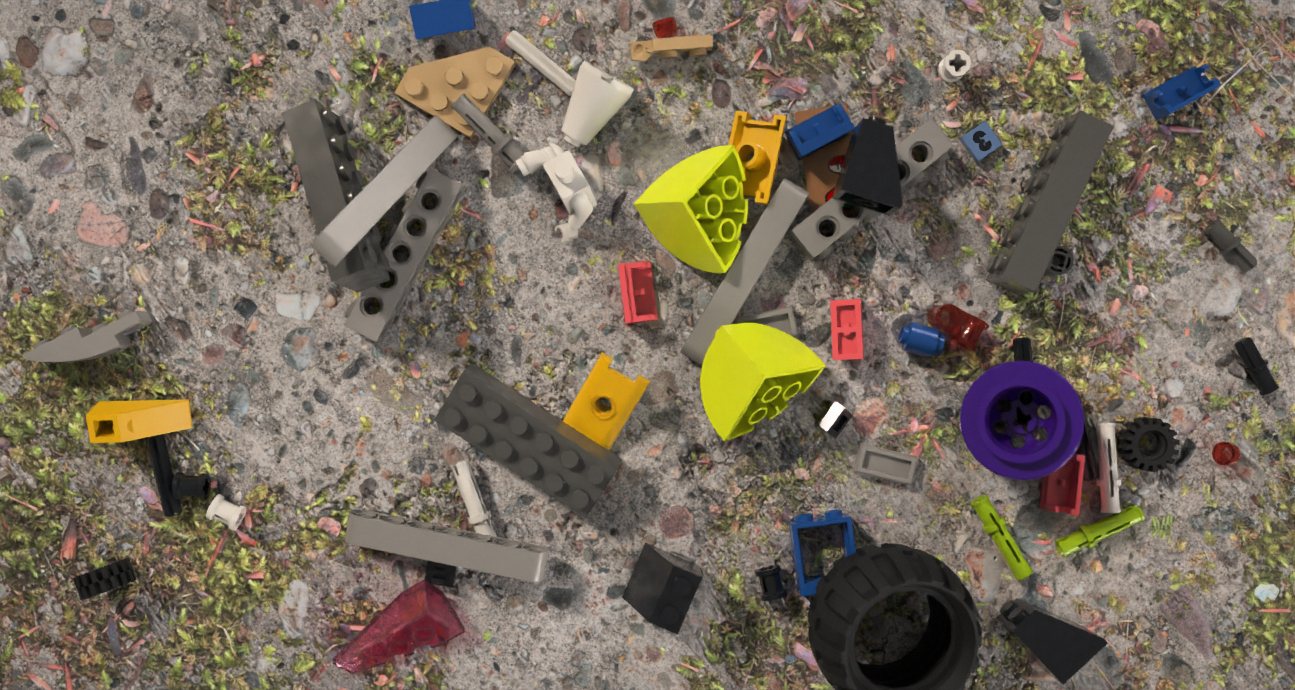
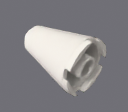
M584 60L580 65L561 129L566 134L564 139L576 147H579L581 143L587 145L629 100L634 89L616 77L609 75L606 71Z

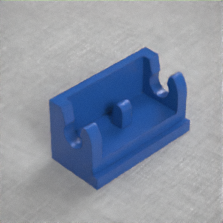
M439 0L409 6L417 40L473 30L476 27L471 0Z
M1206 64L1198 68L1194 66L1143 94L1142 96L1155 120L1175 112L1222 86L1218 78L1209 80L1206 77L1205 72L1210 67Z
M835 104L806 121L784 131V134L800 161L851 134L855 127L843 106Z

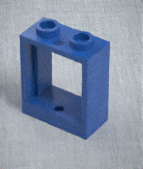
M840 509L825 511V516L814 518L811 513L799 514L795 516V520L788 521L797 589L801 596L816 595V586L822 576L805 578L799 530L841 524L845 557L856 552L851 516L847 513L843 514Z

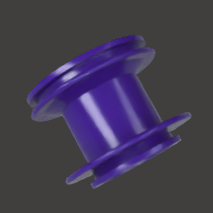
M1013 361L992 367L980 375L970 386L962 403L960 426L968 450L982 466L999 476L1009 479L1030 480L1052 474L1070 460L1080 445L1084 431V414L1077 392L1069 381L1057 371L1046 365L1031 361ZM1024 391H1029L1033 395V401L1028 405L1020 401V394ZM1001 399L1010 400L1012 406L1009 411L1003 412L999 409L998 403ZM1045 405L1051 409V416L1049 418L1042 419L1038 416L1037 410L1040 406ZM1017 407H1020L1024 415L1030 414L1032 420L1027 422L1028 432L1025 431L1021 424L1016 425L1014 423V419L1018 417ZM998 420H1003L1007 423L1008 428L1005 433H998L995 430L994 425ZM1041 427L1047 431L1046 439L1042 441L1035 439L1033 432L1036 428ZM1022 435L1025 438V445L1021 448L1015 447L1012 444L1013 436Z

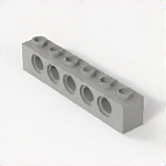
M929 119L896 146L898 168L901 172V188L908 182L911 186H914L926 176L923 171L931 164L936 168L949 157L946 152L953 147V144L932 119ZM912 149L922 151L924 154L923 162H917L912 158ZM831 198L788 234L809 260L816 256L821 260L834 250L831 246L833 242L838 238H841L844 242L857 231L854 226L863 219L868 223L879 213L851 204L855 208L856 214L854 218H847L842 213V206L849 203ZM821 222H827L832 226L833 233L830 237L820 234L819 224Z
M431 167L427 173L424 172L419 177L416 184L418 190L414 198H409L402 209L404 216L399 225L395 224L392 227L387 238L390 242L385 251L381 250L389 261L390 269L387 271L394 274L395 284L391 288L386 289L383 283L360 291L362 293L357 302H352L345 313L347 320L344 325L374 342L382 343L466 190L462 184ZM432 195L437 196V207L427 210L425 208L426 199ZM422 221L424 224L423 232L418 236H413L411 233L412 224ZM402 247H408L410 251V256L405 262H399L397 259V252ZM377 298L381 303V309L377 314L373 315L369 311V303Z

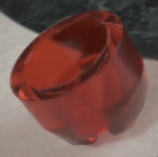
M675 17L663 18L652 23L657 38L675 37L677 34Z
M1219 442L1214 446L1212 456L1219 465L1231 466L1241 459V451L1233 443ZM1226 448L1229 449L1232 456L1225 450Z

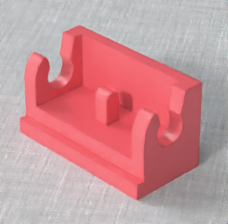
M639 261L618 264L625 324L658 320L651 262Z
M830 300L833 360L864 359L862 300Z
M1074 453L1063 467L1052 474L1042 477L1039 509L1079 516L1085 464L1084 455Z

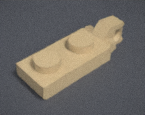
M709 34L631 42L630 47L632 61L647 62L651 56L660 54V59L677 58V53L689 52V57L706 56L707 51H712L713 38Z

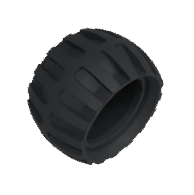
M895 543L881 544V547L867 545L855 549V553L848 557L842 556L833 563L834 567L826 576H822L816 586L817 593L815 599L810 601L808 636L817 665L835 690H964L966 688V681L971 673H975L979 663L977 655L978 648L982 647V631L978 621V611L969 591L960 578L945 563L923 550ZM918 591L927 595L930 609L927 630L917 647L902 659L884 665L863 664L854 658V637L861 618L876 602L896 592Z

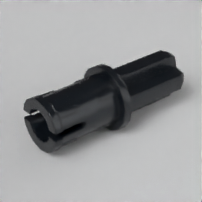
M1245 337L1238 340L1234 346L1246 366L1244 369L1245 373L1251 375L1260 395H1267L1276 391L1279 385L1275 382L1267 367L1269 362L1267 359L1263 360L1252 338Z

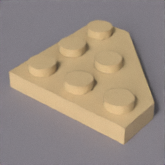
M489 46L409 67L394 93L433 117L437 115L448 126L472 139L476 131L451 108V105L465 93L486 115L516 63Z

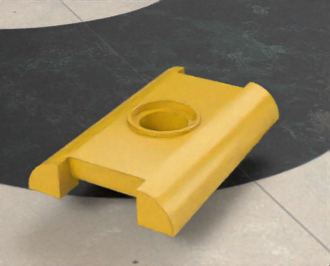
M736 111L728 145H734L746 177V180L742 181L743 196L755 198V202L760 205H768L787 116L774 115L773 122L752 120L753 115L748 112ZM754 152L753 158L748 162L749 155Z
M602 352L562 421L609 451L651 381L640 374L635 381L610 367L613 358ZM599 398L608 399L612 406H604Z

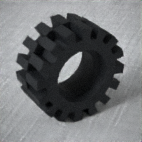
M1143 417L1133 419L1134 422L1125 424L1127 429H1121L1119 434H1122L1123 437L1122 439H1117V444H1122V448H1118L1119 454H1124L1122 459L1124 462L1130 463L1129 466L1139 470L1157 472L1158 469L1164 470L1168 468L1167 463L1173 464L1175 461L1172 455H1178L1179 450L1174 449L1175 445H1180V442L1174 439L1173 436L1178 434L1175 430L1169 429L1171 427L1169 423L1157 418ZM1146 433H1152L1158 440L1157 450L1149 456L1142 454L1138 447L1140 437Z
M129 557L73 578L81 601L137 580Z

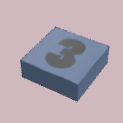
M986 121L959 139L975 163L1003 145Z

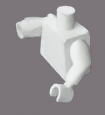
M549 143L547 148L525 152L521 158L516 160L523 176L544 168L570 215L568 223L557 225L555 232H562L561 242L576 239L578 237L577 229L582 226L592 213L593 207L598 204L569 150L564 152L561 147L554 143Z

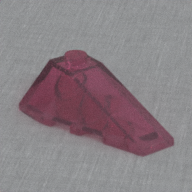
M424 579L400 593L333 658V664L351 674H355L386 664L388 657L404 654L407 657L415 654L414 649L430 644L431 648L441 646L463 634L465 629L444 592Z

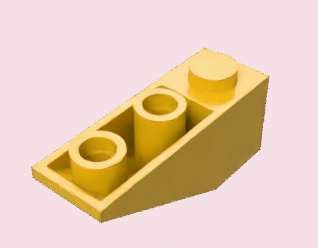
M189 399L99 401L86 414L90 443L125 442L193 427Z

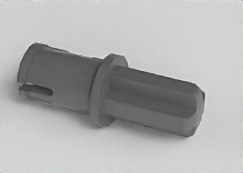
M1220 219L1213 221L1204 229L1203 232L1221 249L1220 253L1222 255L1226 254L1243 272H1247L1256 266L1257 259L1240 243L1242 239L1235 237Z

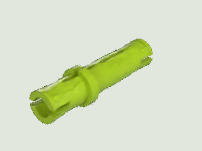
M984 494L975 498L970 504L984 524L982 529L985 533L990 534L1013 572L1015 579L1022 580L1031 575L1033 569L1030 568L1018 545L1007 530L1004 517L998 515L988 495Z
M1134 503L1121 510V512L1113 513L1088 526L1081 525L1077 527V531L1056 539L1054 543L1059 554L1065 558L1086 547L1090 549L1096 545V542L1127 529L1134 524L1143 522L1145 516L1141 508Z

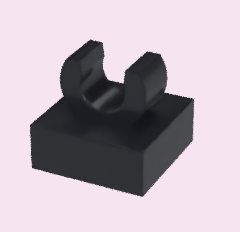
M823 400L822 404L828 408L827 414L821 417L814 413L813 417L819 422V427L836 439L853 415L835 401L832 405L829 401Z
M427 561L424 583L453 588L458 567Z

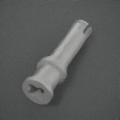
M463 93L451 105V108L492 147L490 149L491 153L498 155L510 167L509 171L514 173L519 168L516 160L521 158L524 152L512 141L513 136L507 132L504 134Z

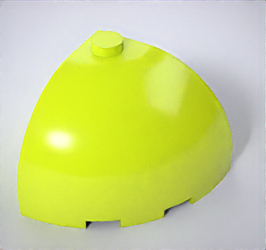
M734 145L710 148L684 159L656 179L634 203V206L652 234L670 253L686 264L706 272L725 273L728 270L742 243L738 240L742 224H747L748 199H744L742 181H745L746 177Z
M758 323L723 325L716 331L715 338L705 354L701 368L700 388L705 412L713 428L723 441L737 438L753 431V424L766 417L770 421L788 408L789 405L786 401L797 394L798 391L804 393L826 365L801 341L774 327Z

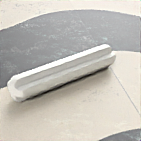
M513 30L507 36L506 44L564 93L571 96L576 80L520 33Z

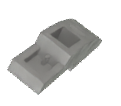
M129 309L118 314V320L110 324L104 322L91 329L77 327V325L66 327L59 331V337L53 340H41L32 345L33 350L23 355L26 360L37 362H80L102 358L131 347L132 345L127 335L153 321L148 312Z

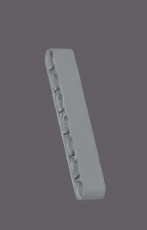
M435 115L316 237L310 246L332 266L336 267L457 138L458 134Z
M783 178L684 343L680 353L700 365L703 364L705 354L715 338L716 331L721 326L730 325L734 321L809 195L808 191Z
M362 509L350 510L345 536V542L348 544L529 582H541L544 580L548 549L543 546Z

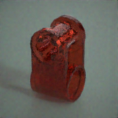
M952 304L936 305L928 314V322L932 328L938 329L940 333L945 334L953 342L972 352H975L977 348L975 344L983 330L989 328V325L980 318ZM943 310H946L950 315V321L947 325H943L939 319L940 313Z

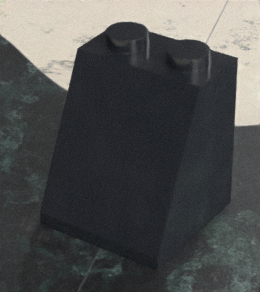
M869 116L868 119L863 118L853 129L832 198L890 216L899 210L903 203L894 129L892 126L886 125L884 119Z
M645 542L622 598L649 623L678 635L702 579L700 567L695 563Z
M1018 598L1004 604L1000 609V614L996 617L1038 665L1062 685L1108 644L1104 638L1084 626Z

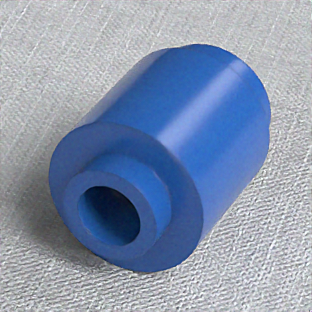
M909 322L907 327L903 326L901 328L898 343L902 344V350L929 358L932 355L938 357L944 347L945 334L939 333V330L936 328Z

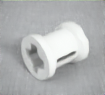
M963 50L951 51L939 63L938 75L943 81L948 83L958 81L970 69V57ZM954 62V66H949V64Z
M218 494L211 502L206 518L209 520L216 519L228 525L229 529L235 531L241 524L247 508L242 505L240 507L224 500L225 497Z

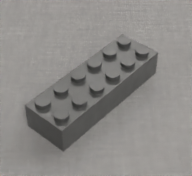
M314 99L282 112L316 231L319 235L363 190L362 187L365 186V182L361 173L356 169L354 160L357 159V156L346 136V133L349 131L346 121L342 116L332 112L329 107H325ZM375 225L336 267L332 266L325 259L331 282L360 292L390 280L387 271L390 269L389 261L381 251L379 245L381 235Z
M1079 111L1070 117L1067 116L1065 120L1055 124L1049 135V138L1052 139L1048 150L1044 149L1037 160V165L1040 167L1036 175H1032L1025 185L1024 191L1027 194L1023 202H1019L1012 213L1013 224L1010 229L1004 231L1000 238L999 245L1002 247L998 255H994L988 263L986 269L989 272L986 278L987 281L1016 295L1036 292L1112 132L1113 125L1083 111Z
M475 364L470 365L462 372L434 419L443 427L585 518L622 462L621 458Z

